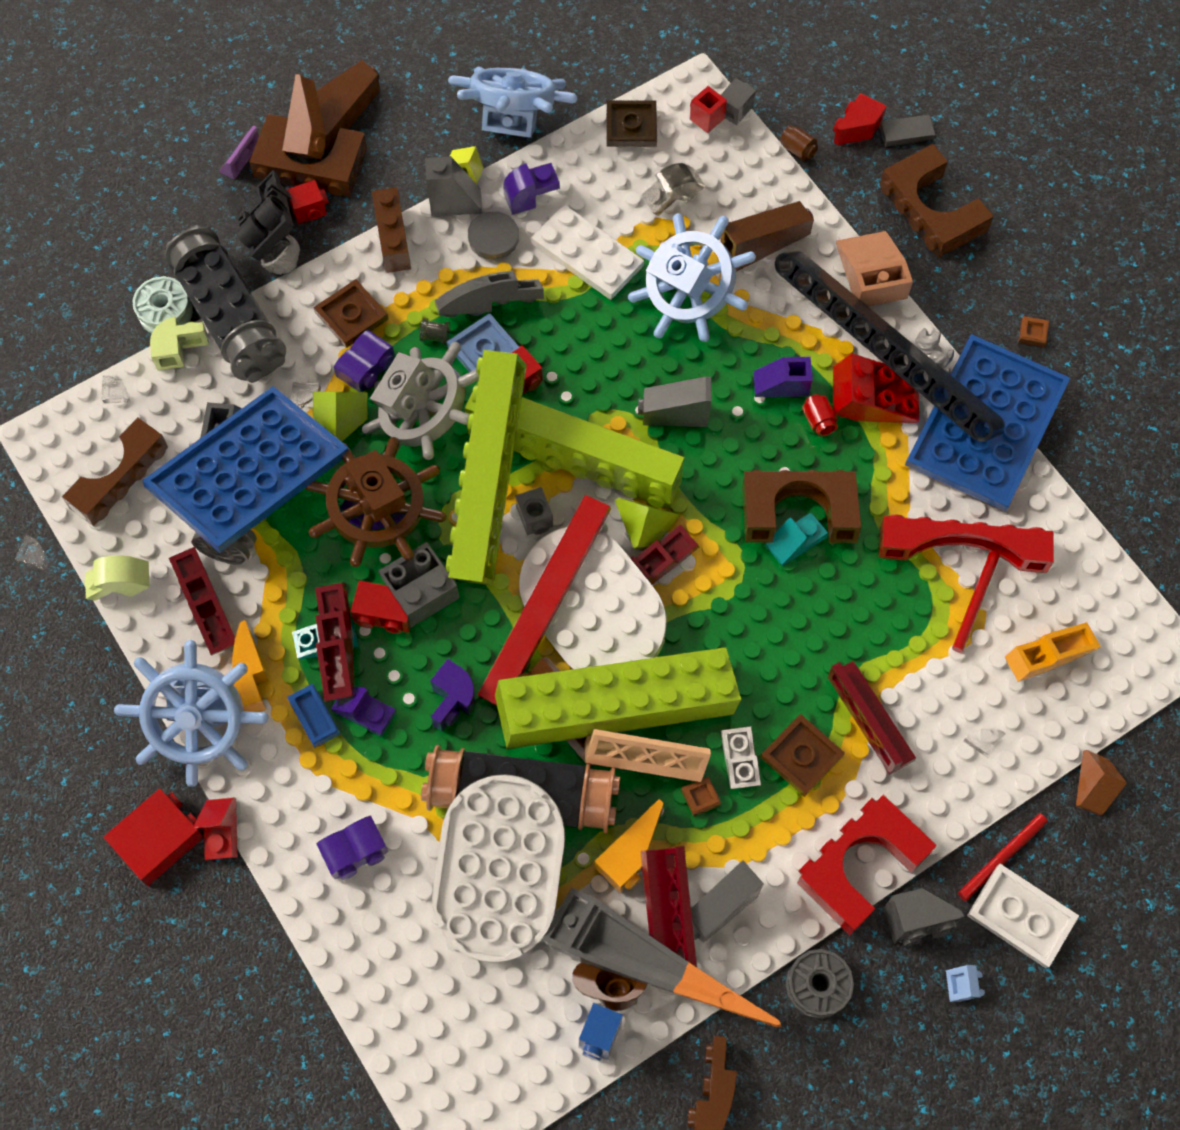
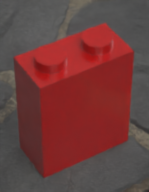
M160 788L103 837L147 886L153 883L204 838L198 829L194 828L197 819L191 813L185 816L179 810L183 804L172 792L166 795Z

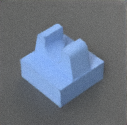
M965 965L946 970L950 1002H962L979 998L985 994L983 989H979L978 978H982V973L977 970L975 965Z

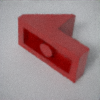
M236 798L206 800L194 824L195 829L204 830L205 860L238 858Z

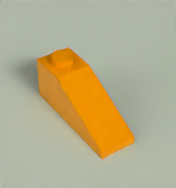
M660 799L595 860L594 868L619 894L625 888L630 891L641 880L639 876L642 872L641 851L649 850L663 809V802Z

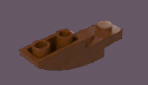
M714 1036L712 1044H706L705 1063L710 1064L709 1077L704 1076L702 1096H708V1101L696 1100L695 1108H689L687 1127L693 1128V1130H723L727 1121L737 1077V1071L725 1070L727 1037Z

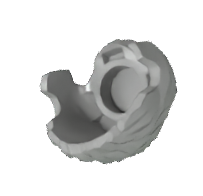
M291 235L285 237L290 243L286 240H280L275 245L272 256L268 257L265 255L261 260L263 268L270 273L285 275L291 273L296 268L300 248L298 242Z
M923 328L917 335L914 345L944 369L953 360L954 349L949 350L947 354L942 353L939 346L941 333L935 331L932 335H929L926 328Z

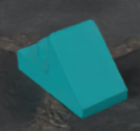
M809 513L797 522L789 518L775 533L774 542L766 543V547L783 567L826 539L828 532L814 515Z

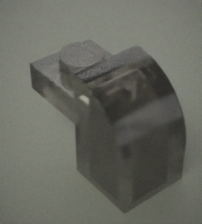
M676 163L656 173L657 181L642 196L653 214L660 216L677 199L689 203L706 186L694 167L685 163Z

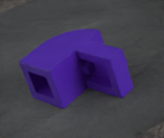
M527 163L512 170L503 183L504 197L512 215L536 208L537 195L560 189V182L552 163L531 169L528 168Z
M447 659L430 680L432 690L444 698L443 702L431 716L433 726L442 732L447 725L451 727L457 721L460 715L459 710L470 716L475 705L474 688L470 676L463 668Z

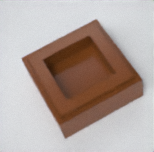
M1023 316L1018 343L1044 348L1047 343L1049 321Z
M709 776L703 778L701 782L696 781L681 788L693 817L721 805Z

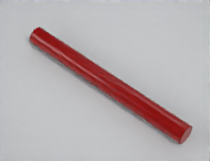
M990 551L952 646L955 652L962 653L964 651L1000 558V554L995 551Z
M1039 813L958 892L960 898L964 901L971 898L989 880L996 866L999 864L1004 865L1048 822L1047 818Z

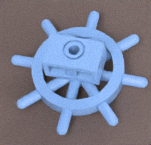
M476 67L471 78L452 75L448 79L449 84L452 86L470 88L457 92L459 100L474 99L484 104L482 117L483 131L531 138L536 129L538 109L550 113L553 110L552 105L554 101L575 103L577 101L575 93L557 91V89L566 87L564 79L551 80L542 74L528 71L525 68L484 69Z
M675 214L673 216L675 236L669 238L664 243L662 242L656 252L643 245H639L636 248V253L639 256L650 261L646 269L647 287L631 292L628 295V300L634 303L650 297L655 307L664 314L654 330L656 338H662L672 320L684 323L696 322L700 341L707 342L710 335L706 319L718 313L726 303L742 311L747 309V301L732 294L736 281V267L755 261L756 255L750 251L732 257L728 249L719 241L729 223V219L726 216H721L709 235L699 231L686 232L683 216ZM690 246H703L699 254H694L692 258ZM712 251H714L720 262L707 266V260ZM721 273L719 285L709 281L713 275ZM676 289L677 292L669 304L664 298L663 292ZM703 291H706L712 297L702 304L701 294ZM686 296H689L692 308L679 309Z
M188 640L184 645L185 663L167 668L160 674L144 658H136L134 666L151 683L146 688L140 705L118 704L114 708V713L117 716L139 717L142 731L150 744L136 756L138 764H146L159 752L170 760L186 764V784L189 787H195L198 784V764L210 762L221 755H224L238 770H245L248 767V763L232 747V744L237 739L243 723L266 724L269 717L264 712H248L243 710L241 697L233 684L247 672L248 667L246 664L239 663L229 673L223 675L209 666L197 664V644L193 640ZM159 692L166 697V707L155 706ZM157 718L174 722L163 731ZM228 722L226 733L222 737L213 727L221 726ZM182 730H185L186 746L172 740ZM198 730L212 743L211 745L198 748Z

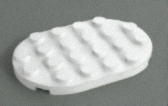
M567 527L553 531L543 537L534 545L525 558L519 580L520 595L524 606L527 604ZM599 531L551 621L545 636L572 669L655 658L660 653L665 642L667 615L660 596L630 557L612 537Z
M495 775L480 779L466 787L453 800L443 821L432 896L434 916L439 928H441L451 944L463 954L477 960L500 962L523 955V953L534 947L544 937L555 913L565 844L564 823L561 813L550 795L528 779L514 775Z

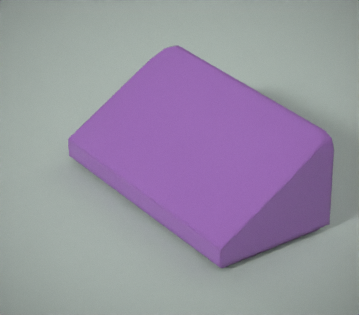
M252 126L220 169L221 174L233 179L239 175L255 149L259 138L257 127Z

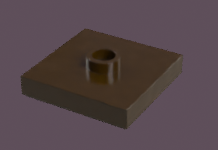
M607 100L606 147H657V100Z

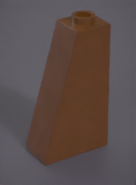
M363 60L316 91L326 132L325 149L323 151L325 154L333 148L340 128L349 129L380 92L379 73L373 66L369 67Z
M800 201L729 222L721 235L720 242L728 249L732 257L750 251L755 253V261L736 267L737 272L810 235L814 217L808 208H805Z

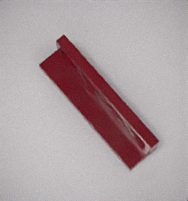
M852 661L844 666L840 662L833 665L827 678L889 775L916 760L914 753L855 662Z
M678 846L641 851L649 935L697 967L685 847Z

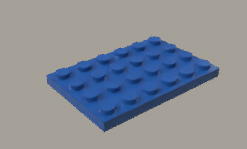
M971 334L950 375L1003 419L1005 424L1004 431L999 437L979 442L934 406L906 460L905 466L1006 512L1070 377ZM944 388V395L948 399L949 393ZM965 405V406H964V411H965L966 415L968 416V415H969V409H968V407ZM985 422V430L989 433L990 427L988 423Z
M272 386L144 478L143 484L148 491L220 553L343 459V455L349 451V448Z

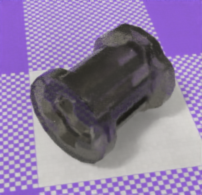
M423 318L419 334L420 341H438L442 345L447 346V341L450 338L451 323L447 321L444 324L429 321L428 318Z

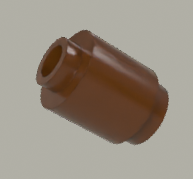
M788 126L780 137V143L783 144V148L802 161L813 158L817 153L818 140L798 126Z

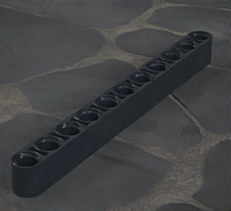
M801 251L781 253L776 257L775 270L782 278L973 439L984 442L999 437L1003 433L1004 421L995 411ZM828 291H829V293H830V300L828 299V296H827V292H828ZM847 307L849 308V316L846 312ZM866 322H867V324H868V326H869V331H868V332H867V330H866V328H865ZM885 338L888 341V349L885 346ZM905 355L908 358V365L904 361ZM924 372L928 374V382L924 378ZM944 388L949 393L948 399L944 395ZM965 405H966V406L968 407V409H969V415H968V416L966 415V413H965V411H964V406H965ZM985 422H987L990 427L989 433L985 430Z

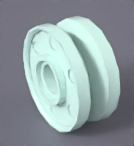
M165 276L154 277L144 282L136 290L133 297V309L143 328L151 334L159 323L168 318L176 317L179 325H185L190 322L193 315L191 300L181 283L174 278Z

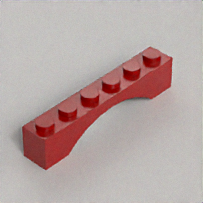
M898 514L884 516L880 526L879 558L908 560L914 555L930 548L945 545H965L988 552L995 551L1000 554L1001 558L1008 561L1019 571L1047 573L1054 563V531H1046L1041 527L1024 529L1009 524L1002 526H991L985 522L969 524L960 523V521L954 519L935 521L929 517L913 519L904 518V516Z

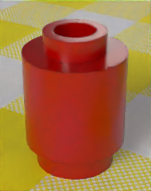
M815 394L805 400L802 410L813 432H817L818 436H826L838 428L836 423L838 419L826 396Z

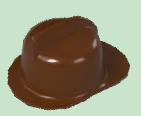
M579 963L572 973V981L579 992L590 998L598 999L605 1008L612 1011H623L632 1005H636L638 997L644 993L647 987L645 983L584 963Z

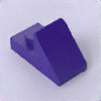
M354 686V696L337 699L331 708V711L380 737L383 736L396 714L394 708L371 697L368 689Z

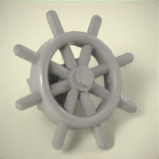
M453 342L442 359H421V352L417 347H413L410 350V356L398 352L382 380L374 383L375 391L370 399L379 406V418L363 425V433L369 435L382 428L390 437H397L400 443L397 452L402 445L409 447L422 446L424 458L427 460L434 457V440L446 433L455 421L468 425L469 414L461 411L465 399V387L478 381L480 375L477 374L475 369L460 376L451 366L461 350V345L458 342ZM445 376L447 384L437 388ZM446 397L443 404L438 403V400ZM404 419L400 428H398L396 421ZM419 420V427L412 429L416 421Z

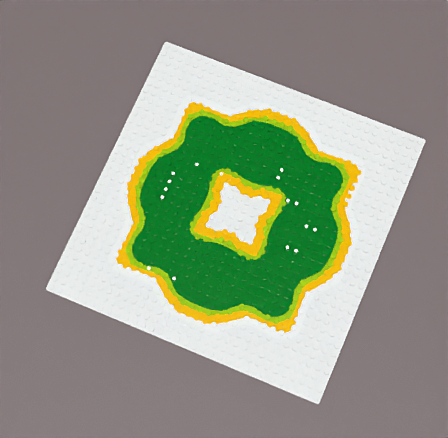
M701 53L614 99L657 100V147H606L605 104L484 168L477 183L481 189L482 213L431 217L429 198L403 211L402 217L411 264L410 270L385 272L378 227L375 226L294 269L291 273H287L251 292L268 321L276 329V337L281 339L286 345L285 363L267 376L262 377L259 381L250 383L239 380L232 374L230 363L224 360L221 350L204 324L209 338V345L183 348L184 367L157 371L151 358V347L149 346L0 426V441L83 584L85 573L94 568L93 560L98 558L123 555L149 561V588L132 597L112 592L94 601L145 690L151 682L134 666V661L138 657L144 658L160 674L167 668L185 663V642L193 640L197 644V664L209 666L226 675L232 670L234 646L213 656L210 655L169 561V557L193 547L191 541L195 531L144 487L143 479L200 439L207 402L234 404L243 408L274 386L313 418V391L358 392L337 378L334 371V365L337 360L352 345L345 348L315 314L313 308L355 279L359 281L388 314L389 319L371 332L393 346L395 357L398 352L410 356V350L413 347H417L420 349L421 359H442L448 350V340L490 313L519 347L523 346L542 367L543 381L535 390L524 393L522 395L523 398L684 457L682 482L670 509L660 508L681 515L662 539L681 524L700 548L652 584L663 602L667 615L665 642L657 657L726 647L741 702L733 715L616 733L710 749L711 756L703 778L709 776L721 805L693 817L681 788L696 781L615 768V776L620 777L618 795H612L611 807H617L614 826L608 825L607 834L604 833L602 828L584 826L582 830H578V827L564 825L565 844L553 919L571 888H574L600 900L649 935L643 870L639 874L641 880L630 891L625 888L619 894L594 868V863L605 850L660 799L663 802V809L649 850L678 846L685 847L691 908L743 860L764 883L758 898L704 944L699 938L694 940L697 968L741 996L841 928L797 884L801 876L798 871L808 860L812 859L815 862L822 855L819 850L827 841L832 838L836 842L843 835L840 829L851 818L857 821L863 815L860 811L861 808L871 798L877 801L884 794L937 845L933 852L912 873L888 850L880 845L860 843L849 848L843 858L845 876L849 883L873 906L1081 765L1083 751L1089 750L1097 754L1180 697V616L1038 448L1031 459L1009 508L1005 512L905 466L906 460L934 408V405L920 393V422L916 424L854 421L836 415L838 428L834 432L826 436H818L817 432H813L802 407L807 398L819 394L820 396L827 397L833 409V366L851 353L875 361H882L782 278L775 270V259L781 253L801 251L851 292L836 241L858 237L859 235L790 153L783 148V145L752 109L738 125L724 119L709 133H706L689 119L691 100L702 90L710 86L721 95L730 85V82L709 57ZM526 163L529 169L552 163L560 182V189L537 195L536 208L512 215L503 190V183L507 175L515 168ZM797 201H800L805 208L812 212L814 222L810 235L736 272V281L732 294L747 301L748 307L742 311L726 303L718 313L706 319L710 335L707 342L700 341L696 322L684 323L672 320L662 338H656L654 330L664 314L655 307L650 297L634 303L628 300V295L631 292L647 287L646 269L650 261L639 256L636 253V248L639 245H643L656 252L662 242L664 243L669 238L675 236L676 232L673 223V216L675 214L683 216L686 232L699 231L710 235L721 216H726L729 222ZM564 204L644 260V266L612 300L531 244V237ZM486 212H501L515 220L519 229V243L509 256L504 258L502 256L495 257V260H488L479 257L472 251L468 242V228L478 215ZM690 246L692 258L694 254H699L703 246ZM712 251L707 260V266L720 262L714 251ZM513 271L518 280L538 279L544 288V299H536V301L530 303L522 302L521 300L510 301L507 304L492 302V312H484L483 315L479 316L465 313L458 314L456 317H445L439 315L435 306L437 298L457 285L477 277L498 272ZM721 273L713 275L709 281L719 285ZM676 289L663 292V296L669 304L677 292ZM703 291L701 294L702 304L712 297L710 293ZM828 291V292H827V296H828V299L830 300V293H829V291ZM686 296L679 309L692 308L689 296ZM910 296L905 300L868 306L913 344L923 328H926L929 335H932L935 331L940 332ZM847 307L846 312L849 316V308ZM200 319L196 323L203 322V320ZM866 322L865 328H866V330H867V332H868V331H869V326H868V324H867V322ZM941 334L939 346L942 353L947 354L949 350L954 348ZM885 338V346L888 349V341ZM955 349L953 360L944 368L949 374H951L960 357ZM905 355L904 361L908 365V358ZM456 357L451 366L460 376L469 373ZM783 357H811L813 381L809 396L755 397L753 377L755 370ZM387 370L377 375V381L382 380ZM924 372V378L928 382V374ZM445 376L437 388L447 384ZM701 377H711V407L708 427L643 425V415H638V399L644 398V388ZM477 381L465 387V399L461 410L464 413L465 406ZM374 386L363 391L368 392V420L342 441V443L347 444L355 458L366 455L374 450L383 455L391 438L382 428L369 435L364 434L362 431L363 425L379 418V406L370 399L375 391ZM446 397L438 400V403L443 404ZM138 417L163 435L168 448L164 456L147 469L146 475L141 480H137L129 488L127 495L122 500H118L110 509L108 515L103 520L98 521L93 527L70 510L62 496L80 477L101 478L112 473L119 466L124 454L123 444L119 436ZM404 419L396 421L398 428H400ZM419 420L416 421L412 429L419 427ZM456 421L446 433L433 441L434 457L427 460L424 458L422 446L409 447L402 445L395 458L407 464L415 474L432 465H437L440 468V473L437 476L421 483L424 500L423 507L443 511L447 518L444 522L420 518L415 529L405 539L412 550L427 542L445 569L447 557L452 555L453 544L450 542L451 530L453 526L456 527L458 515H455V503L457 498H461L462 487L459 486L460 472L465 470L467 460L463 457L464 445L470 441L467 425ZM515 451L512 458L493 586L453 579L458 588L459 599L411 627L410 632L401 631V633L395 634L386 631L382 627L364 628L354 622L359 647L353 648L354 686L368 689L371 697L396 710L394 718L382 737L331 711L336 700H324L318 657L298 659L292 632L317 624L315 615H319L315 588L337 583H346L350 618L353 620L351 608L358 582L364 581L385 585L378 571L402 557L396 545L393 544L380 548L366 547L361 565L353 567L350 564V558L355 544L342 537L335 528L317 538H312L309 535V529L329 519L326 506V495L311 492L304 488L251 529L255 533L257 540L253 548L248 549L251 555L247 564H227L212 559L197 550L235 637L240 622L246 620L251 630L268 681L257 685L266 710L262 712L266 713L269 717L266 724L243 723L237 739L232 744V747L247 761L248 767L245 770H238L224 755H221L210 762L198 764V782L209 800L236 798L237 849L401 1130H544L720 1010V1008L647 984L644 993L638 997L636 1005H632L623 1011H615L622 1014L623 1018L608 1060L601 1057L600 1062L594 1061L582 1055L583 1051L579 1048V1037L592 1004L603 1005L598 999L585 996L575 988L572 981V973L581 962L572 960L571 957L544 945L542 939L530 950L523 953V955L511 960L500 962L477 960L457 950L436 922L432 902L441 831L448 809L433 807L432 811H428L426 801H421L423 783H428L429 771L425 770L427 753H433L435 746L441 745V750L460 752L461 748H465L466 751L585 767L587 765L566 740L507 749L498 707L478 696L482 685L525 607L519 588L520 573L525 558L534 545L543 537L553 531L568 527L585 495L611 507V511L600 531L612 537L630 558L632 556L636 558L644 550L633 548L614 500L623 498L652 506L646 500L638 497H627L622 491L614 488H603L595 481L587 478L579 479L569 471L561 468L559 470L553 469L545 462L537 459H526ZM343 459L315 481L329 484L336 471L345 464ZM744 471H856L861 521L858 542L829 543L828 533L826 539L782 567L768 550L766 543H745L742 492ZM392 474L397 483L402 481L400 478ZM542 487L553 515V527L543 534L527 536L516 508L515 495ZM410 490L404 492L405 502L411 504L412 496ZM802 496L786 498L775 507V533L789 518L797 522L809 513H812L828 532L827 515L822 506L810 498ZM339 498V507L342 505L345 499ZM532 511L529 513V515L533 517L542 514L539 511ZM898 514L904 516V518L913 519L919 517H929L935 521L954 519L960 521V523L973 524L975 522H985L991 526L1009 524L1024 529L1041 527L1046 531H1054V563L1047 573L1019 571L1008 561L1000 557L964 651L958 653L952 649V646L989 552L965 545H945L920 552L908 560L879 558L880 526L884 516ZM381 528V529H377V530H373V531L385 530V528ZM1085 622L1089 624L1101 646L1098 650L1045 673L1019 682L1017 681L1005 659V656L1016 646L1039 640L1048 633ZM544 635L524 673L530 672L544 657H548L560 671L572 670V668ZM450 659L463 668L470 676L474 688L475 705L470 716L459 710L460 715L457 721L451 727L447 725L442 732L433 726L431 716L443 702L444 698L432 690L430 680L445 661ZM852 661L855 662L916 757L914 762L889 775L827 678L831 667L838 662L842 666ZM312 683L340 732V735L316 748L313 747L287 698ZM159 692L155 706L166 707V697ZM800 714L845 752L838 763L805 797L760 758L761 754ZM162 719L167 728L174 722ZM228 722L213 728L223 737L226 733ZM751 727L761 785L731 789L721 731ZM182 730L173 738L176 743L186 746L185 730ZM198 730V748L211 745L212 743ZM594 765L591 766V769L611 771L612 767ZM371 815L389 852L384 855L385 859L373 866L365 864L356 869L357 873L353 877L346 880H341L340 878L334 880L316 843L337 831L343 830L350 824Z

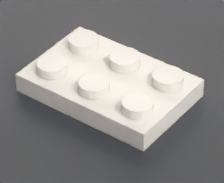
M1002 864L996 866L967 915L1045 968L1050 967L1079 915Z

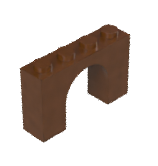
M267 114L249 162L254 178L263 181L274 170L278 173L280 183L286 186H298L315 180L318 188H324L325 192L336 196L344 195L351 197L367 150L364 132L340 128L333 149L324 160L314 164H300L291 160L287 152L282 151L288 118Z
M932 144L884 169L880 188L884 195L889 196L893 201L897 211L903 214L910 222L911 228L924 239L927 248L940 258L986 233L994 216L979 198L951 212L934 211L921 202L917 192L921 188L942 178L948 163L935 145Z
M744 471L742 492L745 543H773L776 531L775 507L782 500L793 496L810 498L822 506L827 515L829 543L858 542L861 521L856 471Z

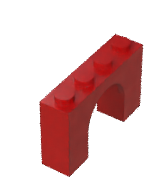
M884 794L877 801L871 798L860 810L863 815L857 821L851 818L840 829L843 835L836 842L832 838L827 841L819 850L822 855L815 862L812 859L808 860L798 871L801 876L797 884L849 936L872 914L875 908L847 880L843 869L845 852L860 843H874L888 850L912 873L937 846Z

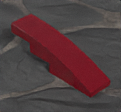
M680 524L660 542L656 540L636 558L632 556L630 559L652 585L678 566L700 546Z
M192 547L169 557V561L210 655L213 656L233 647L235 635L196 548Z
M346 583L317 587L315 591L319 615H315L320 643H316L324 700L330 701L354 696V657Z

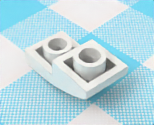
M751 727L722 730V744L731 789L761 785Z

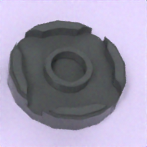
M486 212L478 215L471 222L468 228V242L472 251L479 257L488 260H495V257L501 256L504 258L516 249L519 243V229L515 220L507 214Z

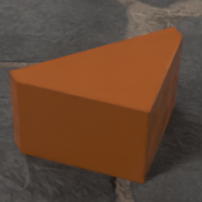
M1089 750L1083 751L1076 807L1100 816L1108 809L1127 782L1109 759Z

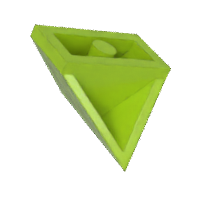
M313 391V419L342 442L368 420V392Z
M623 498L614 500L634 549L645 550L656 540L660 542L681 515Z

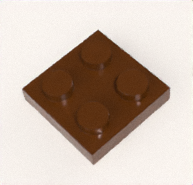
M357 279L313 307L315 314L345 348L352 345L365 331L369 330L371 332L389 319L386 311Z
M800 714L761 754L760 758L805 797L838 763L845 752Z

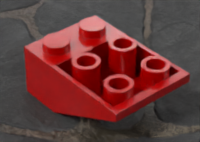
M851 353L833 366V411L835 415L854 421L915 424L920 422L919 392L886 364Z

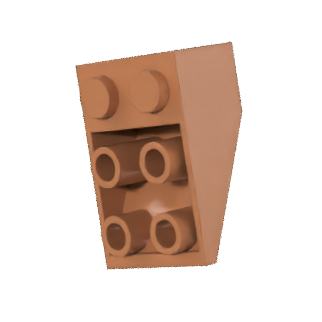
M886 231L836 241L851 292L867 306H874L908 299L913 280L905 258Z

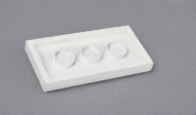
M565 204L531 237V244L610 300L644 266L643 259Z

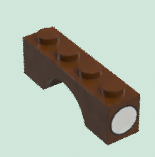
M138 417L119 436L124 448L123 458L119 466L112 473L101 478L80 477L62 496L69 509L93 527L98 521L103 520L108 515L110 509L118 500H122L127 495L129 488L137 480H141L146 475L147 469L155 461L160 460L168 448L163 435Z

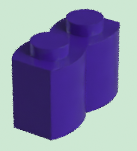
M369 330L365 331L335 363L334 371L336 377L358 392H363L367 388L370 389L377 381V375L384 370H388L395 359L393 346Z
M371 815L350 824L343 830L337 831L316 843L334 880L338 878L346 880L353 877L357 873L356 869L365 864L373 866L385 859L384 855L389 852Z

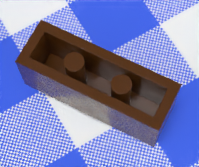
M394 187L372 191L385 272L410 270L411 264L398 189Z

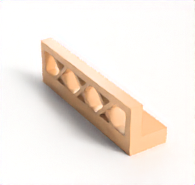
M597 729L593 730L592 736L587 735L584 743L586 763L697 782L702 781L711 756L710 749Z

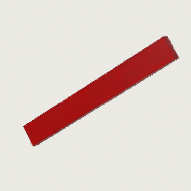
M587 495L583 497L478 693L480 698L497 706L495 693L498 680L516 678L518 675L524 674L610 513L611 507Z

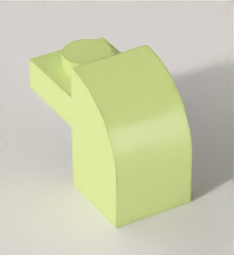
M171 317L156 326L150 338L151 358L157 371L184 367L183 348L209 345V338L204 323L188 322L185 325H179L176 317Z
M114 555L93 560L94 568L85 573L86 599L97 601L112 592L132 597L150 587L149 561L131 556Z

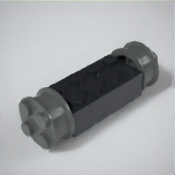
M195 225L179 233L166 244L165 261L174 270L176 280L181 283L221 350L222 357L226 362L230 363L232 374L239 380L254 383L285 363L286 345L281 339L276 337V329L268 321L236 267L229 259V254L226 248L220 244L219 237L215 231L207 227Z

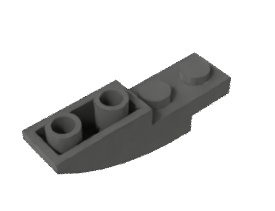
M513 271L498 272L477 277L457 285L437 298L435 306L439 315L445 317H456L458 314L465 313L479 316L483 315L484 312H492V302L507 304L510 301L521 300L522 302L530 303L536 301V299H544V288L538 279L518 280Z

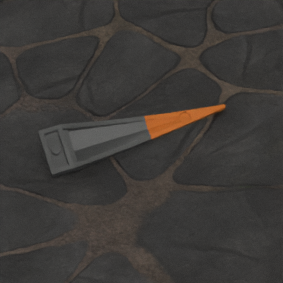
M571 888L542 938L544 945L571 957L572 960L775 1027H782L778 1019L671 951L603 902L574 888Z

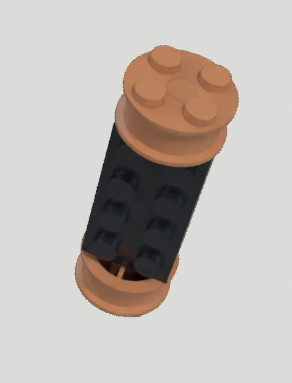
M436 745L433 753H427L425 770L429 771L428 783H423L421 801H426L428 811H432L433 807L449 809L453 800L466 787L480 779L495 775H514L528 779L545 790L557 805L565 826L578 827V830H582L584 826L602 828L604 833L607 834L608 825H615L617 807H611L612 795H618L620 777L615 776V767H612L611 771L591 769L590 764H587L585 767L466 751L465 748H461L460 752L441 750V745Z

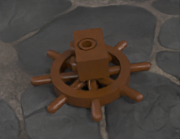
M397 437L389 439L384 455L374 450L366 455L355 458L349 449L343 455L345 464L336 471L329 484L313 481L305 488L308 491L326 495V506L329 519L311 527L309 535L312 538H317L335 528L342 537L355 544L350 558V564L353 567L361 565L366 547L380 548L395 544L405 560H412L414 552L405 538L415 529L420 518L436 522H444L447 518L443 511L423 507L424 500L421 483L437 476L440 473L439 466L432 465L415 474L407 464L395 458L400 443ZM392 474L400 478L402 481L397 483ZM410 490L412 496L411 504L405 502L404 492ZM339 498L357 502L358 504L340 512L338 503ZM395 512L406 514L397 524L391 517V514ZM363 513L365 514L360 529L348 522ZM380 520L385 530L372 531L374 522L376 523Z

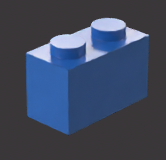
M593 1003L579 1037V1048L583 1051L582 1055L600 1062L601 1057L608 1060L622 1025L623 1015Z

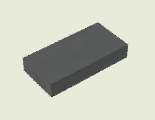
M930 115L887 120L880 123L885 147L931 141L935 138Z

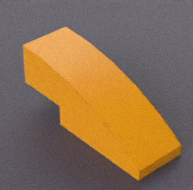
M246 620L240 622L235 637L232 669L237 664L244 663L247 665L248 670L233 685L241 697L244 711L262 712L266 710L257 684L268 681L251 630Z
M1085 622L1045 634L1039 640L1016 646L1005 656V659L1019 682L1072 662L1098 650L1101 646L1089 624Z

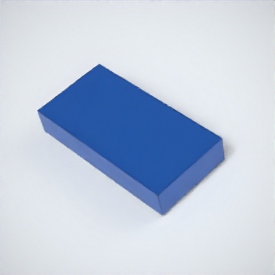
M313 683L287 697L314 748L340 735Z

